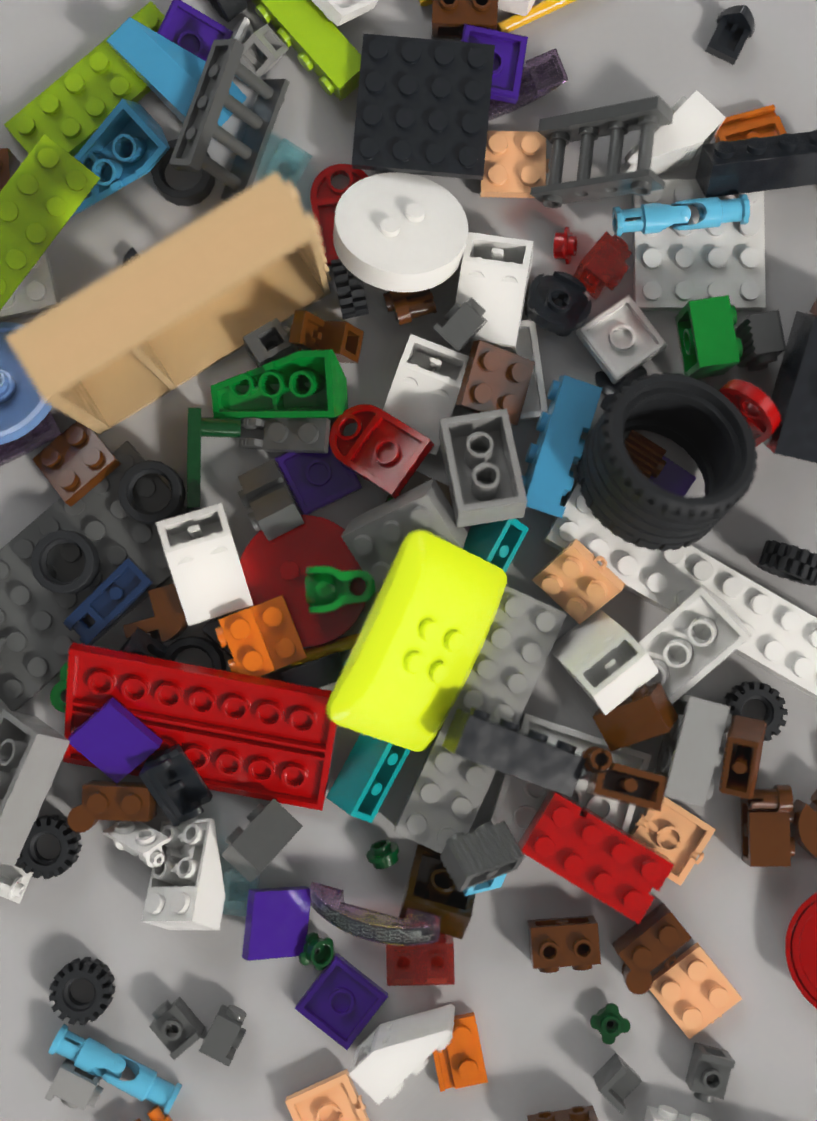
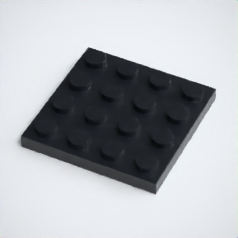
M363 33L352 169L483 180L495 45Z

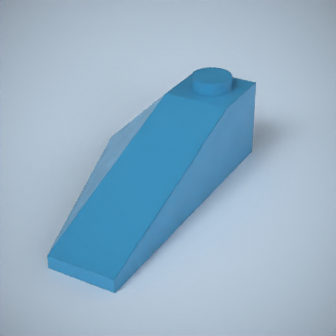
M129 17L106 42L174 115L184 123L206 61ZM232 81L229 94L243 103L247 97ZM224 106L218 120L219 126H222L233 114Z
M122 98L75 155L74 158L97 175L100 180L72 217L149 173L170 149L162 127L140 103Z

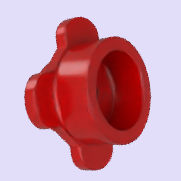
M565 227L564 232H556L553 246L555 259H565L566 264L571 263V256H576L578 245L577 236H573V233H570L569 227Z

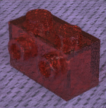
M606 231L580 261L574 277L580 280L586 287V292L597 300L607 288L613 291L624 278V274L630 268L627 261L632 252L628 250L627 243L617 235L611 236Z
M435 932V940L427 943H386L387 986L455 985L453 937Z

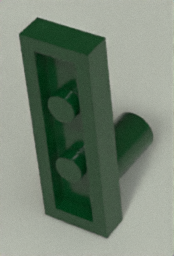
M188 408V510L200 509L201 437L241 438V418L201 417V408Z

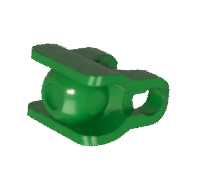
M329 566L306 567L305 590L309 613L328 612L335 610L343 604L365 602L375 593V580L366 571H340ZM356 577L361 578L366 585L365 591L359 596L353 595L349 589L350 581Z

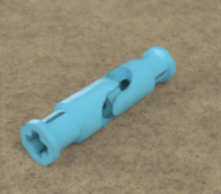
M740 194L738 198L720 200L719 197L676 201L671 205L647 203L641 204L640 208L621 209L619 206L613 207L612 211L613 232L615 237H621L622 233L641 231L642 234L659 233L670 226H675L673 227L675 230H693L719 227L721 223L739 222L741 225L749 222L750 202L747 194ZM687 205H692L698 209L700 216L697 224L688 225L691 210Z
M65 1024L60 1028L48 1051L51 1055L57 1053L73 1061L74 1067L88 1074L101 1076L107 1083L140 1101L149 1100L162 1107L163 1112L166 1114L169 1113L182 1087L180 1083L174 1085L158 1077L157 1071L122 1054L113 1053L104 1044L90 1037L87 1039L69 1031L68 1026ZM126 1066L135 1075V1079L131 1081L119 1080Z

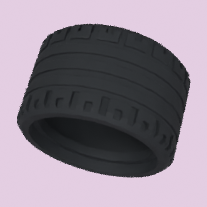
M654 373L650 376H642L620 389L585 439L584 450L577 465V473L579 474L577 479L578 484L581 486V494L585 498V503L591 509L594 517L605 528L610 530L612 534L622 538L627 543L630 542L637 547H645L648 550L659 549L660 551H667L668 549L678 550L682 546L688 547L705 536L751 487L750 484L755 478L754 472L757 470V451L755 450L756 443L753 439V433L739 409L726 396L709 384L682 374ZM632 429L655 432L681 446L695 461L703 476L705 496L687 498L674 495L657 487L645 478L632 463L626 451L623 440L624 432L631 431Z

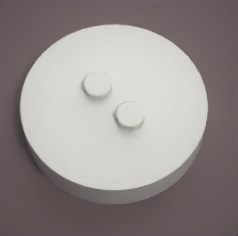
M400 172L372 175L350 186L341 196L336 206L333 229V242L336 253L343 265L353 275L369 285L393 292L427 290L449 279L462 261L468 237L466 214L461 204L448 190L427 178Z

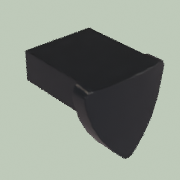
M746 5L733 6L719 14L716 20L719 24L705 52L732 65L735 64L747 38H751L755 30L754 17Z

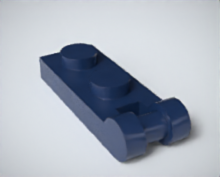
M127 558L65 619L63 624L70 631L74 630L81 637L79 640L83 644L92 645L154 581L131 558ZM88 614L96 621L91 627L83 621Z

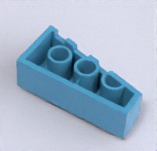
M561 375L558 381H552L547 394V399L551 400L547 413L542 411L536 426V430L540 431L536 444H530L525 457V462L529 463L525 476L522 475V480L527 498V507L559 518L563 517L566 507L559 504L562 496H566L567 492L571 491L575 478H573L574 472L570 469L572 464L576 465L581 459L585 440L581 438L582 432L588 433L602 392L601 387L566 375Z

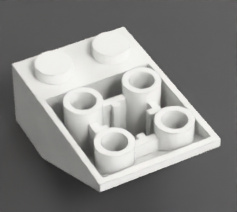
M697 90L688 99L685 96L681 97L672 107L674 111L672 124L659 126L655 129L650 169L657 175L688 166L701 153L702 145L711 143L726 118ZM639 143L635 144L624 157L626 161L620 167L621 173L636 171Z
M468 232L455 304L458 303L462 306L464 302H468L472 297L486 310L482 316L488 321L470 342L481 340L491 345L516 348L532 267L534 241Z
M410 334L383 410L431 439L434 446L429 453L436 456L441 445L439 439L440 419L451 417L453 414L469 356Z
M222 503L156 522L188 626L254 606Z
M601 609L597 610L583 623H578L558 639L550 651L605 715L659 673L645 649Z
M189 819L176 827L170 821H162L160 833L170 837L171 841L162 845L163 855L165 856L163 864L152 868L142 922L167 930H219L225 890L214 819Z
M449 1004L380 1024L357 1046L349 1076L378 1105L387 1096L392 1099L400 1092L404 1086L403 1081L411 1073L414 1075L420 1073L427 1065L428 1057L436 1049L439 1052L442 1051L453 1038L455 1007Z

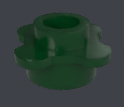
M315 932L309 933L306 936L303 952L299 955V962L304 966L311 964L316 970H323L333 958V940L329 937L320 938Z
M608 1003L590 1019L591 1027L600 1032L602 1041L608 1045L613 1044L618 1035L627 1033L630 1030L629 1020L620 1015L619 1008L614 1003ZM608 1021L613 1022L611 1027L607 1026Z

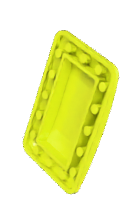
M418 529L410 532L398 551L328 700L326 710L329 719L343 727L415 752H421L429 748L464 687L487 638L507 585L505 571L427 531Z

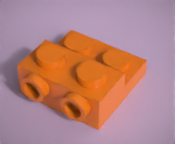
M283 595L219 619L221 627L215 628L222 648L229 646L233 658L227 660L231 672L260 677L307 658Z

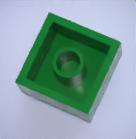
M729 295L688 301L675 317L684 376L699 379L724 375L740 362L743 354L741 339L739 337L736 338L734 325L737 323L736 308L730 304Z

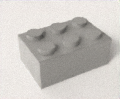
M507 409L440 419L439 439L457 528L524 517L527 498Z
M433 478L397 496L396 499L393 498L351 519L341 537L362 570L371 574L374 578L375 590L377 591L382 588L398 551L410 532L418 529L424 530L461 549L464 547L468 533L464 527L457 528L454 511Z
M684 694L672 704L679 718L670 732L663 735L654 774L668 777L664 793L665 797L704 807L706 799L710 800L714 791L712 775L714 767H718L721 763L723 747H720L723 733L726 734L729 731L732 715L729 714V706Z

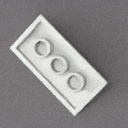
M702 585L639 642L659 671L646 684L650 686L660 682L671 704H673L752 635L731 606Z

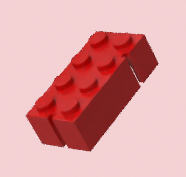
M552 790L548 792L518 842L526 856L638 924L655 898L650 891L653 888L659 892L674 867L669 858L588 808L581 807L578 802L570 797Z

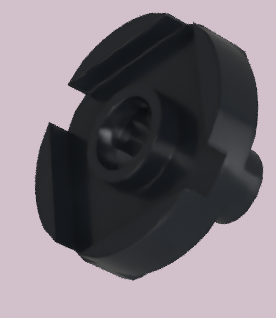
M554 271L553 275L544 276L545 273L540 274L532 281L526 293L525 315L545 330L554 332L561 337L569 336L572 331L579 329L584 324L591 312V298L588 302V297L585 294L587 289L580 280L565 272ZM557 298L561 299L563 307L554 304L553 301Z

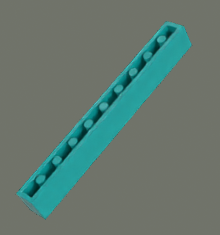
M517 519L472 525L467 534L463 550L501 568L506 573L529 528ZM361 733L326 798L350 816L372 823L411 750Z

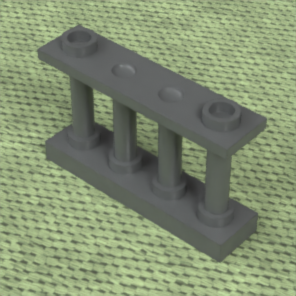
M237 39L213 41L169 165L178 171L200 172L202 168L225 184L221 199L224 201L232 199L253 185L290 83L286 79L261 80L242 65L240 59L245 46ZM234 76L258 93L252 111L229 94ZM223 106L247 123L241 141L218 125ZM212 137L236 154L231 171H228L207 156V150Z
M654 96L540 119L538 132L553 144L548 185L533 187L530 194L542 202V205L545 207L559 208L562 204L627 194L648 195L651 191L665 189L666 182L650 169L655 129L659 126L672 124L674 111L660 96ZM641 130L637 169L633 172L620 173L624 135L629 131ZM611 135L606 176L590 178L594 141L598 137ZM581 140L576 181L561 183L565 148L569 142Z

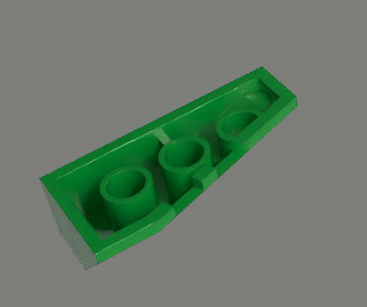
M333 349L299 350L211 385L213 417L328 418L342 415L348 409L347 379Z

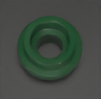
M380 840L372 844L371 849L366 854L368 862L372 863L375 869H385L391 867L399 860V847L395 842Z

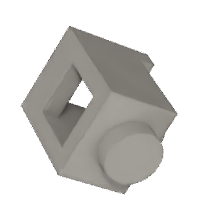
M266 24L243 44L245 48L240 63L260 78L274 67L290 49Z
M66 1059L60 1066L45 1099L51 1101L54 1096L61 1098L63 1104L70 1108L85 1110L87 1105L94 1108L104 1089L99 1086L102 1077L88 1074L74 1067L73 1061Z

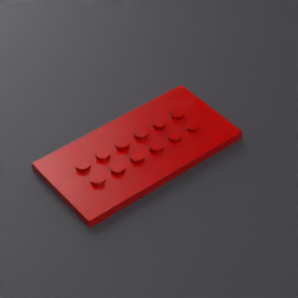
M75 642L69 648L64 737L68 739L71 733L113 697L163 740L161 746L151 755L179 744L209 790L271 801L274 798L278 803L323 811L337 724L329 719L326 710L328 700L333 692L331 690ZM68 745L63 756V762L99 769L72 745ZM147 759L132 770L129 775L139 776Z

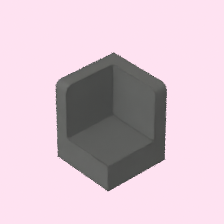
M617 1053L593 1076L598 1091L622 1115L627 1111L623 1100L642 1082L640 1076Z

